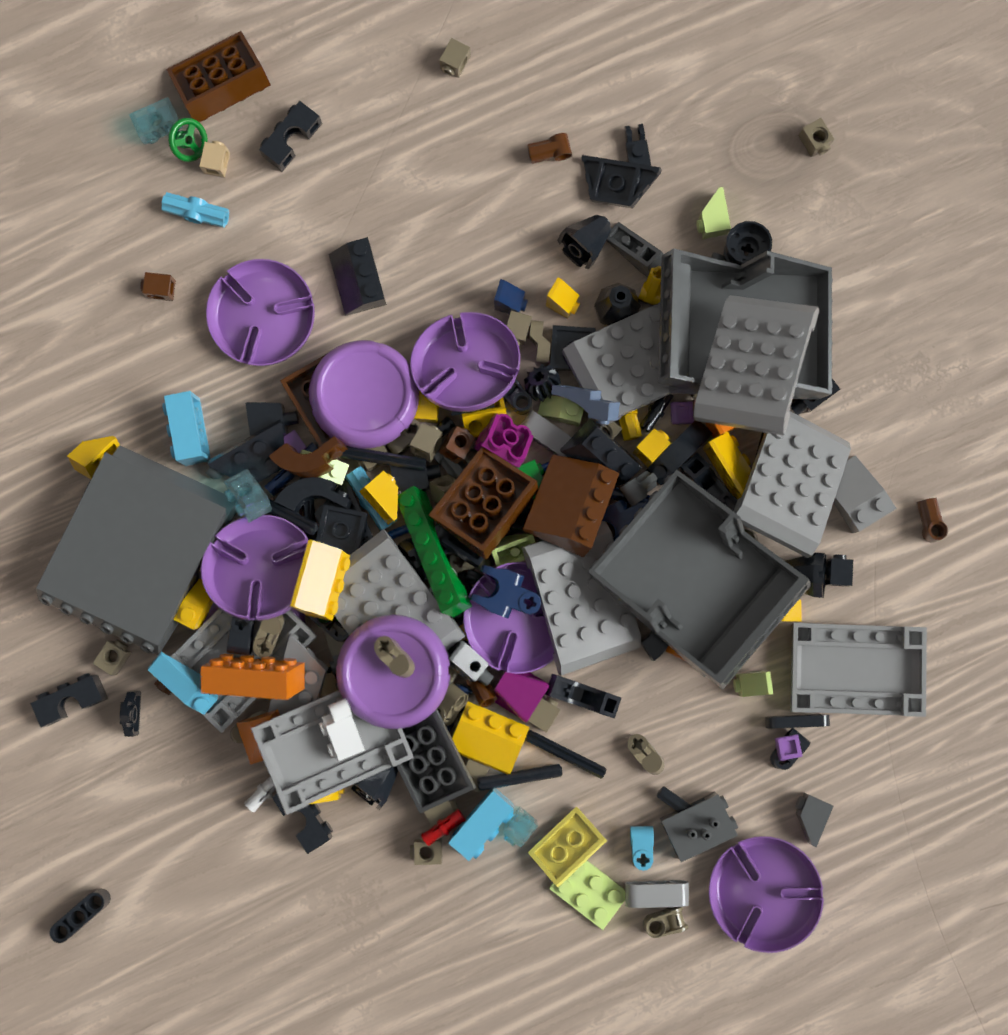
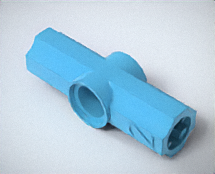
M168 192L163 196L161 202V210L163 212L181 216L187 221L196 224H202L203 222L225 228L228 224L230 211L227 208L208 204L205 200L194 196L186 198Z
M362 466L345 476L358 496L360 506L367 510L380 531L397 521L396 519L392 523L387 524L359 492L371 481Z

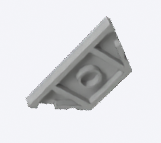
M295 634L289 637L283 659L295 658L296 662H305V689L288 700L271 699L268 712L278 709L279 714H284L320 698L328 667L321 660H318L309 648L306 649L297 640L299 637Z

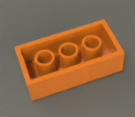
M220 654L219 658L210 659L208 663L201 666V693L288 700L305 689V662H296L295 658H285L283 661L275 660V657L254 659L253 655H243L238 658L233 657V654Z

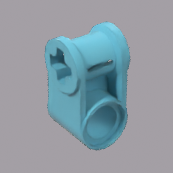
M630 826L632 861L637 869L642 871L648 870L653 865V826ZM641 854L648 858V860L644 861L643 865L637 860V858L641 857Z

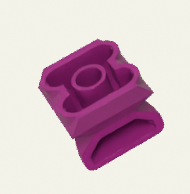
M494 413L488 425L480 432L474 449L479 451L483 446L511 465L519 468L526 458L534 436L527 426H516L513 424V420L507 414L498 415Z
M505 671L494 689L497 697L495 703L527 723L547 691L549 684L530 672L514 674Z

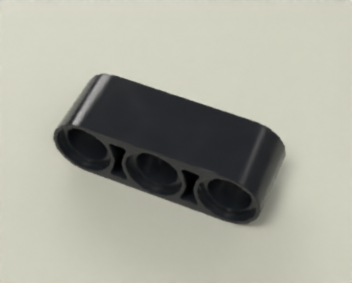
M101 888L87 895L50 928L51 940L55 943H63L74 936L109 905L111 900L109 892ZM95 895L101 898V906L95 904ZM77 911H81L84 914L83 921L78 919ZM60 926H64L66 928V936L60 933Z

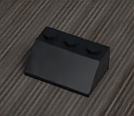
M368 237L348 242L329 254L345 316L387 305Z
M591 418L560 449L568 458L598 463L618 472L619 476L614 487L627 483L642 468L628 451Z

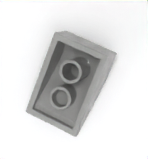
M856 455L847 460L833 503L852 533H856L897 508L884 488Z

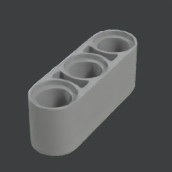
M531 410L521 425H525L530 429L535 442L554 455L566 457L560 449L572 437Z
M632 881L625 883L626 907L656 908L684 907L689 905L688 881Z

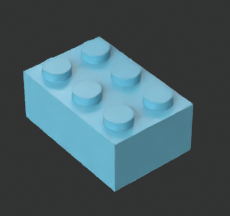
M191 391L164 396L165 403H162L164 415L168 416L169 424H166L168 436L172 437L173 445L170 446L172 458L185 466L208 462L211 456L200 398Z
M497 788L490 789L466 817V821L461 823L450 836L448 843L468 861L472 857L477 859L484 850V843L487 840L491 842L499 833L500 824L502 822L507 824L513 817L514 803Z

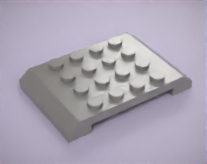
M730 295L726 299L696 398L695 420L785 436L790 418L789 409L811 331H814L817 321L818 307Z
M660 303L576 340L562 350L581 388L601 390L602 400L620 402L618 420L623 415L671 394L669 393V385L658 383ZM600 424L601 428L604 427V426H606V425H608V424Z
M789 411L790 418L785 436L764 433L743 495L737 500L733 512L741 517L744 526L808 558L813 555L820 544L851 447L848 441Z
M605 521L601 522L592 549L584 558L545 540L522 547L527 568L531 569L536 590L541 599L542 611L555 652L552 654L558 675H564L641 648V635L636 617L599 585L588 572L593 561L597 558L600 559L605 553L607 545L612 541L614 542L611 530Z
M384 529L350 555V566L344 575V588L339 594L337 601L338 610L335 614V617L349 635L357 627L362 626L370 619L383 615H403L419 620L432 629L442 641L446 651L466 636L453 618L441 613L435 596Z
M219 608L170 657L201 674L202 665L208 663L210 659L219 658L220 654H233V657L240 658L243 655L227 652V642L233 616ZM291 610L282 614L284 625L276 647L271 655L268 656L275 657V660L283 661L290 635H297L299 637L297 640L305 648L317 637ZM244 619L239 620L242 623V627L248 624ZM255 620L253 644L262 620ZM252 647L251 655L254 656V659H261L262 657L257 656ZM218 695V700L203 716L222 733L256 697Z
M792 623L790 712L926 717L927 627Z
M338 690L251 728L285 814L288 815L325 796L414 758L402 728L386 729L373 726L360 719L351 711L365 751L341 761L336 760V757L331 758L327 748L330 741L327 735L323 736L319 723L322 722V716L330 714L328 705L343 700Z

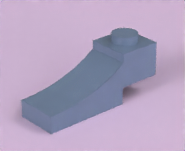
M552 385L553 395H558L575 402L588 412V418L596 419V423L609 424V421L618 420L620 402L602 400L601 390L567 385Z

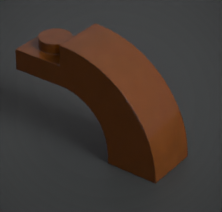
M334 436L317 450L308 454H299L294 447L285 443L269 457L279 467L295 476L302 478L319 477L334 470L330 462L341 457L343 452L347 450V447L340 439Z

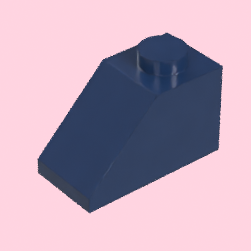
M500 279L494 298V310L510 314L511 310L519 313L521 311L525 312L528 299H525V291Z

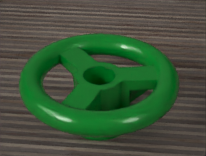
M182 118L171 127L168 142L172 153L178 159L185 162H193L202 157L204 143L208 142L205 128L200 122L192 118ZM188 124L186 131H177L181 126ZM195 127L201 135L200 148L195 143L193 136ZM177 147L191 148L195 154L184 155Z

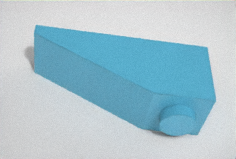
M163 652L148 667V671L184 704L203 715L218 700V694L201 693V674Z

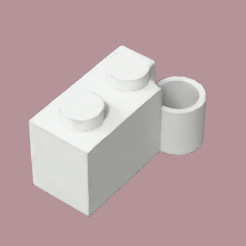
M343 699L328 705L330 714L321 717L322 722L319 723V727L323 736L327 735L330 741L327 748L331 758L336 757V760L341 761L365 751L347 700Z

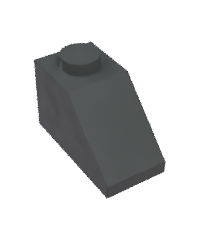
M804 792L803 796H800L796 802V815L807 842L817 847L834 806Z

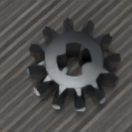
M541 364L539 368L534 367L532 372H527V378L523 379L525 391L535 401L541 400L544 402L546 398L551 399V395H553L552 385H561L560 375L550 365L544 366Z

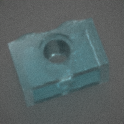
M169 97L129 114L137 134L144 145L155 143L159 138L169 135L173 124L180 120ZM161 120L159 125L153 126L155 121Z
M248 469L224 481L227 489L224 491L225 496L230 503L234 501L236 512L240 517L244 516L248 523L272 511L268 496Z
M520 806L508 823L503 826L504 839L513 847L517 844L521 848L538 827L537 820Z

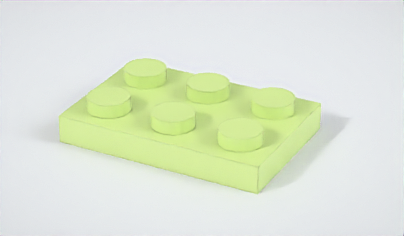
M588 860L559 887L554 883L549 887L550 890L602 930H604L625 901V889Z

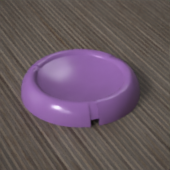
M270 259L248 260L227 270L229 274L224 278L220 277L214 284L206 307L209 332L218 347L232 359L252 366L275 365L295 355L308 340L315 318L312 294L304 279L289 266Z
M462 312L459 318L453 319L452 315H448L431 324L417 339L411 354V373L420 392L433 404L451 411H476L500 400L513 386L520 368V349L512 331L503 322L492 316L477 312Z
M356 340L334 348L319 362L311 378L309 402L312 406V413L316 422L331 438L337 437L346 446L367 449L380 447L392 442L401 435L400 433L410 426L418 409L419 389L412 377L410 364L398 351L383 343L371 340Z
M254 515L230 523L215 535L217 540L214 544L210 543L204 553L201 576L207 594L221 610L239 619L259 621L275 618L293 608L290 605L308 543V538L301 529L280 517Z
M512 562L495 567L507 569L524 576L521 587L538 594L531 569L527 568L526 562ZM484 574L472 587L468 597L470 598L471 593L482 597L490 596L496 586L494 579ZM524 599L526 606H531L532 602L529 599ZM470 600L472 607L464 611L463 614L465 634L472 649L487 661L489 666L497 670H505L507 673L523 674L539 670L554 660L552 653L555 652L542 607L534 614H526L512 609L509 619L485 610L482 606Z
M383 615L370 619L362 626L357 627L346 639L337 661V683L342 698L347 700L350 710L360 719L380 728L401 729L425 720L441 704L449 686L450 674H448V666H450L442 641L427 625L408 616ZM388 636L395 639L400 647L411 657L415 664V669L410 677L402 678L394 675L389 667L380 660L374 650V644L379 637Z
M752 837L730 847L717 861L710 878L709 900L717 923L736 943L739 941L744 944L745 948L757 952L777 953L789 950L802 943L816 928L824 904L822 881L813 862L802 850L792 843L775 837Z

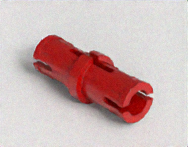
M456 809V811L443 820L439 819L437 824L422 833L421 837L429 847L444 835L447 837L451 830L465 822L466 819L461 811Z

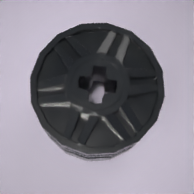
M756 221L738 223L730 230L727 236L723 253L725 258L723 261L742 265L765 251H771L772 237L770 231Z

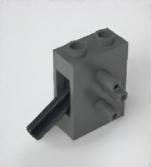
M665 786L661 787L658 791L657 798L676 810L661 817L660 821L680 862L686 861L738 836L735 830L738 828V825L733 816H728L726 809L729 806L723 795L719 796V794L714 792L689 804Z

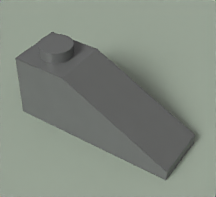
M620 222L611 229L606 241L642 274L648 277L651 268L661 266V258L664 255L661 250Z

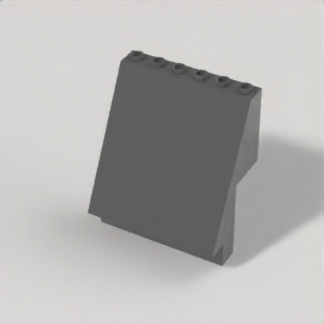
M674 248L668 251L661 258L658 383L669 385V393L698 394L725 301L732 295L818 307L817 321L814 331H811L793 399L818 400L832 395V267L771 251H765L742 265Z
M121 445L113 455L105 452L36 587L37 597L46 606L52 605L59 608L65 615L76 616L87 625L93 624L106 634H114L127 644L133 643L146 653L159 655L179 622L173 619L183 599L199 580V571L206 549L210 543L214 544L217 540L215 535L229 525L235 516L238 500Z
M678 470L665 478L663 486L659 491L652 493L646 506L640 508L635 513L633 521L621 529L620 536L614 542L612 541L607 545L605 553L600 559L597 558L593 561L588 571L599 585L704 678L707 676L722 689L726 687L811 586L810 580L746 533L741 517Z

